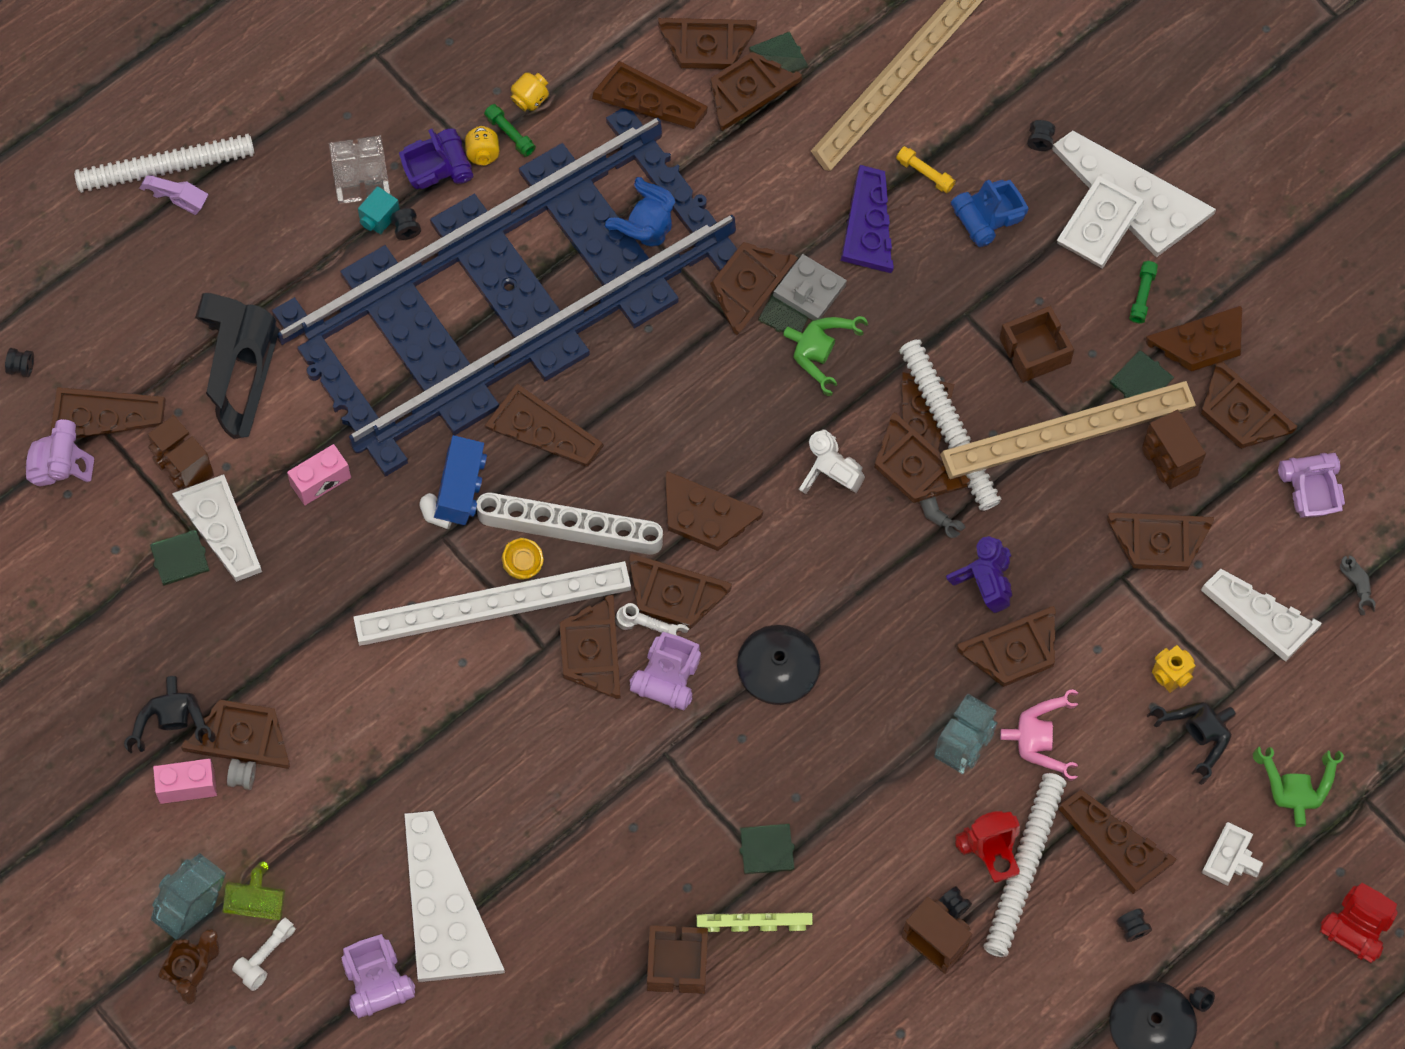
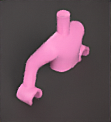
M1072 689L1067 691L1063 697L1041 702L1022 712L1019 718L1018 729L1000 730V740H1018L1021 758L1028 762L1062 772V776L1068 781H1073L1078 776L1068 775L1067 768H1076L1078 765L1074 762L1065 764L1037 753L1040 751H1052L1053 742L1052 721L1039 720L1037 717L1064 706L1075 708L1078 703H1070L1067 700L1068 695H1078V692Z

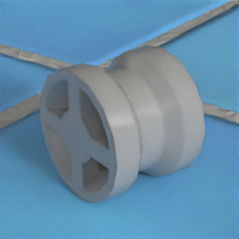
M232 759L228 769L227 786L235 787L240 785L244 789L251 790L255 780L256 763L251 761L241 763L238 759Z

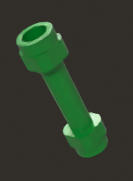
M492 104L485 110L484 115L492 125L497 124L516 144V150L521 155L528 157L535 151L536 146L528 136L523 137L504 117V111L500 107Z
M1144 261L1142 263L1139 275L1141 278L1136 303L1132 305L1130 312V321L1137 324L1145 322L1148 311L1146 303L1151 282L1155 280L1158 265L1152 261Z

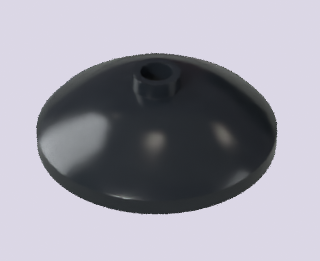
M771 625L755 631L744 641L738 654L737 671L742 685L753 697L768 704L785 705L802 699L814 688L820 674V656L813 641L802 631L786 625ZM782 655L784 660L777 661L774 657Z
M1148 981L1129 987L1117 998L1110 1013V1033L1118 1049H1191L1196 1038L1197 1019L1192 1005L1180 991L1165 983ZM1151 1016H1159L1161 1023L1156 1024L1152 1022Z

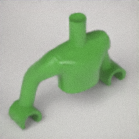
M862 316L856 317L854 320L839 317L821 318L811 321L803 333L788 326L784 331L783 336L798 342L794 352L795 361L821 384L822 392L826 396H831L832 392L827 390L825 385L830 383L837 386V382L832 377H826L810 360L824 364L831 353L835 339L828 336L824 332L825 329H852L856 335H863V331L855 327L858 323L868 326L867 320Z
M1257 747L1253 752V759L1258 764H1264L1275 804L1278 807L1293 808L1295 827L1306 826L1305 809H1317L1322 805L1333 785L1336 766L1343 760V753L1341 751L1336 752L1335 760L1331 758L1329 750L1322 756V762L1326 767L1320 785L1315 791L1311 784L1310 775L1285 774L1280 777L1272 759L1274 750L1268 747L1265 751L1266 756L1261 753V748Z

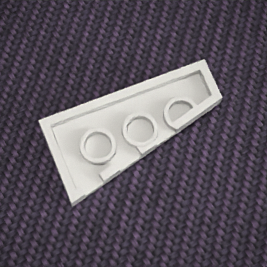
M224 475L172 493L176 502L236 582L262 572Z
M1222 569L1210 578L1201 589L1202 592L1285 662L1322 624L1315 619L1311 621L1301 616V612L1291 606L1288 609L1275 602L1276 598L1267 593L1263 595L1253 590L1252 585Z

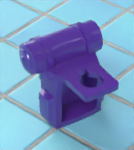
M453 128L445 129L438 134L433 129H429L431 139L425 141L418 140L404 147V150L399 152L404 171L410 183L416 189L429 187L439 182L440 179L451 176L456 184L466 183L474 177L471 163L467 160L462 147V140Z
M988 536L979 540L976 546L979 559L964 568L946 575V578L954 586L975 577L985 604L992 612L997 613L1010 606V598L1013 596L1008 578L1003 577V572L1008 569L1012 555L1007 547H1003L999 539Z

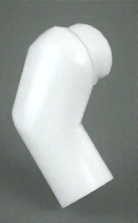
M431 493L423 496L420 500V509L424 519L429 523L449 529L452 522L433 518L437 497Z

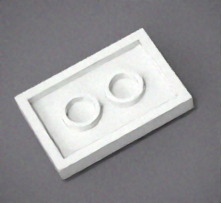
M1098 175L1058 237L1057 243L1103 269L1144 205V200Z

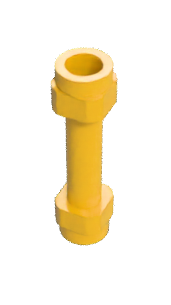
M904 146L899 151L896 159L905 167L910 165L934 181L936 188L940 191L949 193L954 187L956 180L946 172L941 174L916 157V152L911 148Z

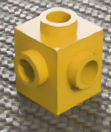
M1178 645L1170 651L1168 648H1165L1155 657L1156 663L1152 674L1157 682L1164 686L1169 693L1177 687L1183 688L1193 679L1192 673L1196 666L1194 659L1186 650L1182 651Z

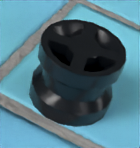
M1036 120L1030 123L1029 131L1031 135L1028 137L1027 145L1036 151L1052 149L1053 139L1051 137L1055 134V125L1045 120Z
M404 208L391 215L390 219L392 225L396 227L395 235L397 239L409 240L420 234L421 227L416 222L417 215L414 209Z
M10 348L5 361L6 374L20 373L23 377H29L34 365L33 351L19 352L16 348Z
M957 886L950 889L939 899L947 907V913L954 919L960 918L972 905L969 899H964L961 896V891Z
M1141 908L1130 911L1116 920L1118 926L1123 928L1125 932L1124 938L1126 942L1140 939L1152 931L1150 924L1144 920L1145 914Z

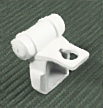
M827 430L815 432L810 437V449L818 458L799 490L807 494L818 475L823 472L857 493L865 479L862 472L863 468L851 457L845 459L838 453L839 448L835 440L836 437L832 436Z

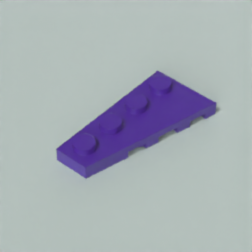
M860 165L857 170L840 261L892 273L894 268L893 260H891V238H889L890 222L889 215H887V187L885 171L863 165Z

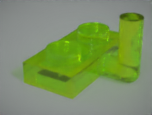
M260 862L251 872L250 885L232 882L226 884L223 913L280 920L282 918L285 890L261 887L262 877L268 870L267 863Z

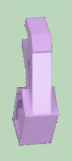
M146 176L139 187L143 191L150 189L154 192L153 196L156 198L170 197L173 204L194 215L201 210L208 196L206 192L187 181L176 183L154 176Z

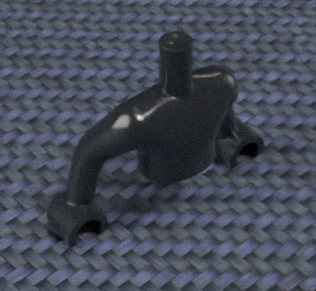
M168 676L166 677V695L150 699L140 710L134 723L132 735L125 739L124 746L130 753H132V746L137 743L140 752L145 750V744L141 738L147 721L154 714L157 715L159 729L178 730L188 726L190 712L197 728L195 737L201 744L203 743L202 738L205 733H208V738L211 742L215 741L216 735L206 726L195 695L192 693H178L177 677Z
M1197 702L1171 711H1165L1163 707L1154 706L1147 714V717L1156 716L1158 720L1154 726L1159 727L1166 721L1181 720L1193 716L1186 722V728L1193 739L1200 745H1205L1211 741L1216 742L1204 762L1198 764L1191 772L1192 775L1200 773L1203 776L1199 781V784L1202 785L1211 776V768L1219 760L1229 744L1232 734L1224 723L1235 717L1236 713L1232 707H1228L1216 714L1208 703Z

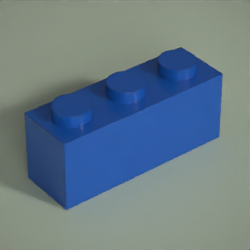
M452 435L447 450L433 518L466 525L469 516L474 517L477 507V501L473 500L474 492L479 493L482 483V477H478L479 469H484L487 454L482 453L483 442Z

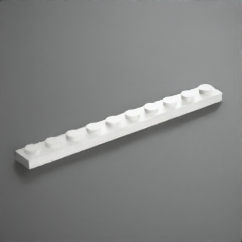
M624 561L354 616L359 646L630 591L631 584Z

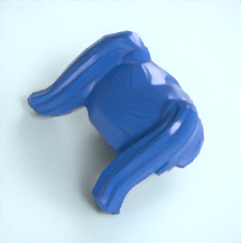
M637 177L634 186L644 199L636 204L628 221L621 218H609L604 226L609 231L619 230L629 237L640 240L641 244L646 246H659L665 241L666 234L671 230V211L675 204V198L670 191L663 187L647 183L642 177Z

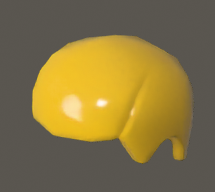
M518 538L509 542L505 546L501 557L503 568L508 575L521 580L529 579L538 574L544 561L542 549L535 541L526 538Z

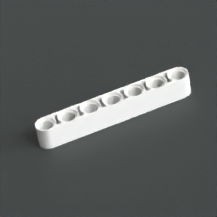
M495 493L482 494L476 502L478 519L486 526L648 555L658 553L663 546V530L658 523ZM488 506L496 508L493 512L483 511ZM514 511H519L523 513L519 517L510 516V514ZM540 516H547L548 518H550L548 521L539 522L536 520ZM566 521H574L576 523L572 527L564 525ZM595 525L603 527L599 532H594L590 528ZM621 530L630 532L625 537L619 536L617 533ZM648 535H654L657 537V539L654 541H647L644 539V537Z

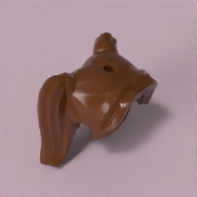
M213 929L204 931L200 935L199 944L197 945L190 943L186 939H176L170 947L168 958L158 974V977L169 981L176 987L183 1001L187 1004L195 1002L197 986L201 982L209 962L219 954L218 935ZM183 967L187 968L184 972L181 970Z

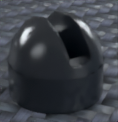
M1203 986L1195 987L1194 994H1189L1190 1003L1199 1011L1205 1012L1212 1006L1215 993Z

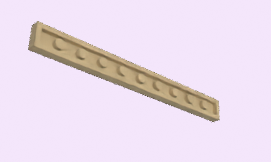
M946 0L811 150L824 170L831 171L983 0Z
M1187 381L944 450L940 455L949 479H953L1156 420L1177 409L1179 412L1193 409L1196 404Z

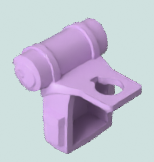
M58 420L55 423V428H52L51 436L32 442L26 460V479L36 486H46L54 484L56 480L67 479L69 475H74L85 482L91 481L94 457L74 444L76 439V424L74 422ZM82 458L85 461V472L79 469L75 460Z
M1320 453V455L1296 459L1289 458L1279 462L1278 474L1283 482H1292L1295 490L1292 493L1296 512L1299 513L1300 518L1319 517L1343 511L1342 506L1345 504L1343 488L1341 484L1337 483L1335 477L1340 470V461L1336 453Z
M662 632L659 637L655 638L648 651L647 658L649 662L645 670H638L630 679V691L639 694L640 697H646L669 705L673 709L678 708L684 711L692 701V691L686 685L689 675H694L700 662L699 644L680 636Z
M382 934L343 948L344 955L341 958L348 980L354 981L356 991L355 994L350 996V1009L358 1019L367 1015L371 1016L373 1013L393 1005L403 1004L406 1000L415 997L413 981L407 975L400 976L399 972H397L395 964L398 962L396 953L390 941L386 940Z

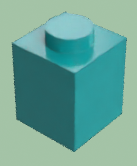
M377 186L358 207L362 226L369 231L374 230L381 235L390 225L391 215L400 210L398 199Z

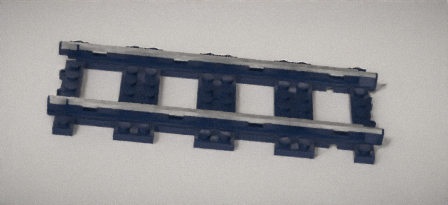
M622 108L606 117V123L617 137L575 160L566 146L561 143L519 167V173L529 188L489 211L486 210L474 193L430 219L431 225L441 239L399 263L387 246L384 245L347 266L340 273L351 291L307 315L294 297L272 310L273 316L283 329L278 333V340L281 345L303 333L307 337L308 341L297 348L306 364L310 365L307 368L308 378L312 381L320 379L322 387L334 402V412H338L341 409L348 411L347 415L341 419L342 424L349 425L354 431L349 436V443L355 453H361L367 449L385 477L408 464L407 457L396 443L399 439L438 416L442 418L455 436L498 409L499 403L487 388L529 362L532 363L546 382L590 355L589 349L578 335L581 331L619 309L635 329L678 303L679 298L667 283V280L681 273L682 268L687 265L691 267L706 257L710 259L718 271L723 268L737 250L729 239V236L736 232L735 217L730 215L717 223L710 212L705 209L707 205L706 197L699 194L694 199L692 198L693 190L679 173V165L675 167H667L665 165L671 161V154L664 153L656 143L662 137V126L659 118H655L643 125L633 111ZM620 147V151L606 158V154ZM632 160L636 161L652 184L670 191L675 198L672 210L690 233L687 237L651 258L646 255L634 238L625 235L619 230L609 231L605 228L604 225L609 218L619 217L593 184L607 176L609 170L614 167L619 169ZM524 202L527 204L521 207L520 209L516 210L515 212L511 213V209L517 207L518 205ZM546 210L602 284V287L561 311L505 236V234ZM694 245L693 249L680 256L681 251ZM435 253L437 254V257L433 258L432 260L428 261L423 265L421 264V261L429 258ZM457 262L462 266L513 337L511 341L472 364L466 359L416 289L417 285ZM511 284L514 286V289L508 291L505 289V286ZM598 301L600 303L595 307L589 309L588 311L584 312L585 308L589 307L595 302ZM337 310L340 311L339 314L324 322L323 318ZM367 314L423 391L380 418L324 340ZM509 354L510 357L494 366L495 361ZM411 412L412 415L395 424V420Z

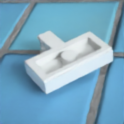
M1227 822L1202 873L1227 886L1234 873L1241 876L1244 872L1257 878L1262 869L1263 862L1252 858V852L1247 849L1253 834Z

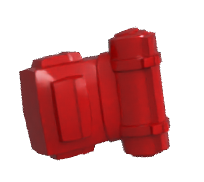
M995 811L982 815L974 821L970 828H964V832L956 835L955 846L962 855L976 854L985 863L993 882L997 883L1020 874L1019 867L1012 853L1015 838L1020 833V825L1017 817L1013 816L1011 812ZM1000 855L1002 859L1010 863L1008 871L1001 873L995 870L996 856Z
M1361 883L1359 886H1353L1342 902L1344 908L1339 914L1332 912L1322 919L1320 933L1327 936V940L1330 942L1338 943L1357 955L1358 959L1362 960L1363 958L1371 964L1380 958L1383 951V942L1379 940L1380 933L1382 931L1387 932L1390 929L1398 912L1396 910L1397 904L1377 890Z

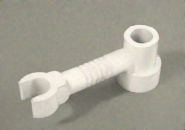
M628 603L621 607L615 615L616 625L623 630L632 629L635 625L639 624L660 633L666 632L676 635V631L684 633L689 631L686 625L667 624L639 613L638 607L633 603Z
M287 918L280 921L272 936L249 960L241 957L233 965L232 971L243 979V984L251 991L258 989L267 977V972L260 967V964L281 942H284L296 930L293 927L294 924Z

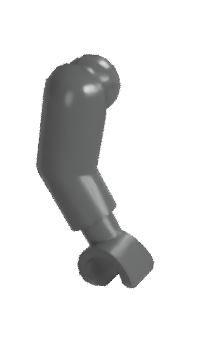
M935 497L920 501L925 517L940 527L944 526L945 532L949 537L954 538L960 535L959 532L954 530L953 526L960 531L965 529V525L961 521H952L948 518L947 514L939 510Z
M1346 556L1343 557L1340 569L1356 586L1357 595L1361 599L1358 607L1359 614L1365 615V610L1362 608L1365 605L1370 606L1372 611L1375 612L1376 603L1370 598L1371 587L1368 574L1356 562L1354 557L1349 556V559Z

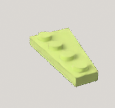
M812 913L696 914V926L708 928V932H720V927L731 926L732 932L749 931L748 926H760V931H777V925H789V931H805L806 925H813Z

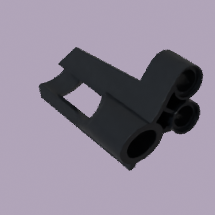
M203 293L195 319L208 325L209 329L219 331L206 395L216 405V417L224 431L231 438L249 437L280 329L276 326V320L273 315L259 306L253 304L245 305L235 299L212 293ZM236 360L257 366L243 414L235 411L226 397Z

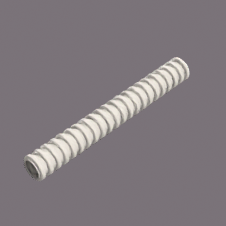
M245 134V137L241 138V135H238L237 139L229 137L227 141L221 139V142L217 143L215 140L213 144L205 142L204 146L197 144V147L193 148L191 145L189 149L182 147L180 151L173 149L171 153L167 150L164 151L165 154L158 152L156 156L149 154L147 158L140 156V159L137 160L134 157L132 161L125 159L123 163L116 161L114 165L110 162L108 166L101 164L100 168L92 166V169L83 168L84 171L81 172L77 169L74 173L78 191L83 193L84 189L92 191V188L100 189V186L103 185L107 188L109 187L108 184L116 186L117 182L125 184L127 180L129 182H133V179L140 181L141 177L151 175L157 177V174L160 173L163 176L165 172L173 174L174 170L181 172V169L185 168L187 171L189 167L196 169L198 165L205 167L207 163L213 165V162H218L220 164L222 163L221 160L229 162V159L237 160V157L240 156L242 159L246 158L245 155L253 157L255 153L251 136Z
M916 339L904 344L899 352L904 354L903 360L908 362L907 368L912 370L910 374L915 376L914 382L919 384V391H923L922 397L927 399L925 403L931 407L929 411L934 413L933 419L938 421L937 427L942 429L940 433L946 437L944 439L945 443L950 444L948 449L969 444L971 438L966 436L967 430L962 428L964 424L958 420L960 416L955 414L956 408L951 406L952 400L947 399L948 393L943 391L945 387L939 383L941 379L936 377L937 371L932 369L933 363L928 361L930 357L927 354L925 355L926 349L920 346L922 344L921 340ZM986 469L966 475L971 480L968 488H972L971 494L976 496L975 502L980 504L978 508L983 511L998 505L1002 500L1000 496L996 495L998 491L993 489L994 483L989 481L990 475L985 473Z
M1047 773L1042 775L1043 782L1039 784L1040 789L1037 791V797L1034 799L1035 805L1031 807L1032 813L1028 816L1030 821L1026 822L1025 826L1027 829L1023 831L1024 837L1020 839L1021 845L1017 848L1019 853H1016L1014 856L1020 874L1006 880L1007 885L1003 888L1005 893L1000 897L1002 902L998 903L999 910L995 911L996 918L992 920L994 926L990 927L989 932L991 934L987 935L986 939L988 942L983 946L988 953L994 956H1008L1009 951L1007 948L1011 947L1012 943L1010 940L1014 939L1013 932L1017 931L1015 924L1020 922L1018 916L1022 915L1023 910L1021 908L1025 907L1026 903L1024 900L1028 898L1027 891L1031 890L1030 883L1034 881L1032 875H1035L1037 872L1035 867L1039 866L1038 859L1042 858L1041 851L1045 849L1043 843H1046L1048 840L1046 835L1050 834L1049 827L1053 825L1052 819L1056 817L1055 811L1059 808L1057 804L1061 802L1060 796L1063 795V788L1067 785L1064 778L1057 774Z

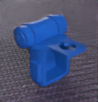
M987 180L980 191L971 196L969 192L961 193L951 201L955 215L959 217L968 231L969 237L979 248L989 245L996 237L994 230L1002 226L1008 227L1021 222L1029 209L1011 180H999L993 183Z

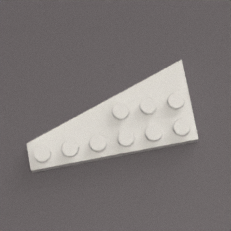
M1071 131L1053 144L1052 150L1089 189L1099 175L1144 200V205L1128 229L1156 258L1215 214V208L1075 131Z
M434 812L405 814L418 982L505 973Z

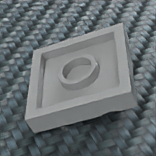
M802 254L774 290L773 297L809 319L817 320L823 317L845 288L847 280Z

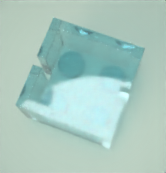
M967 694L954 714L958 720L956 721L951 718L938 738L934 757L961 774H964L967 767L972 769L981 755L979 753L983 745L987 746L995 734L994 729L998 722L994 720L997 711Z
M200 853L192 860H185L177 872L173 875H166L160 882V892L152 904L154 910L150 920L174 939H179L213 911L219 895L217 892L222 887L226 873Z

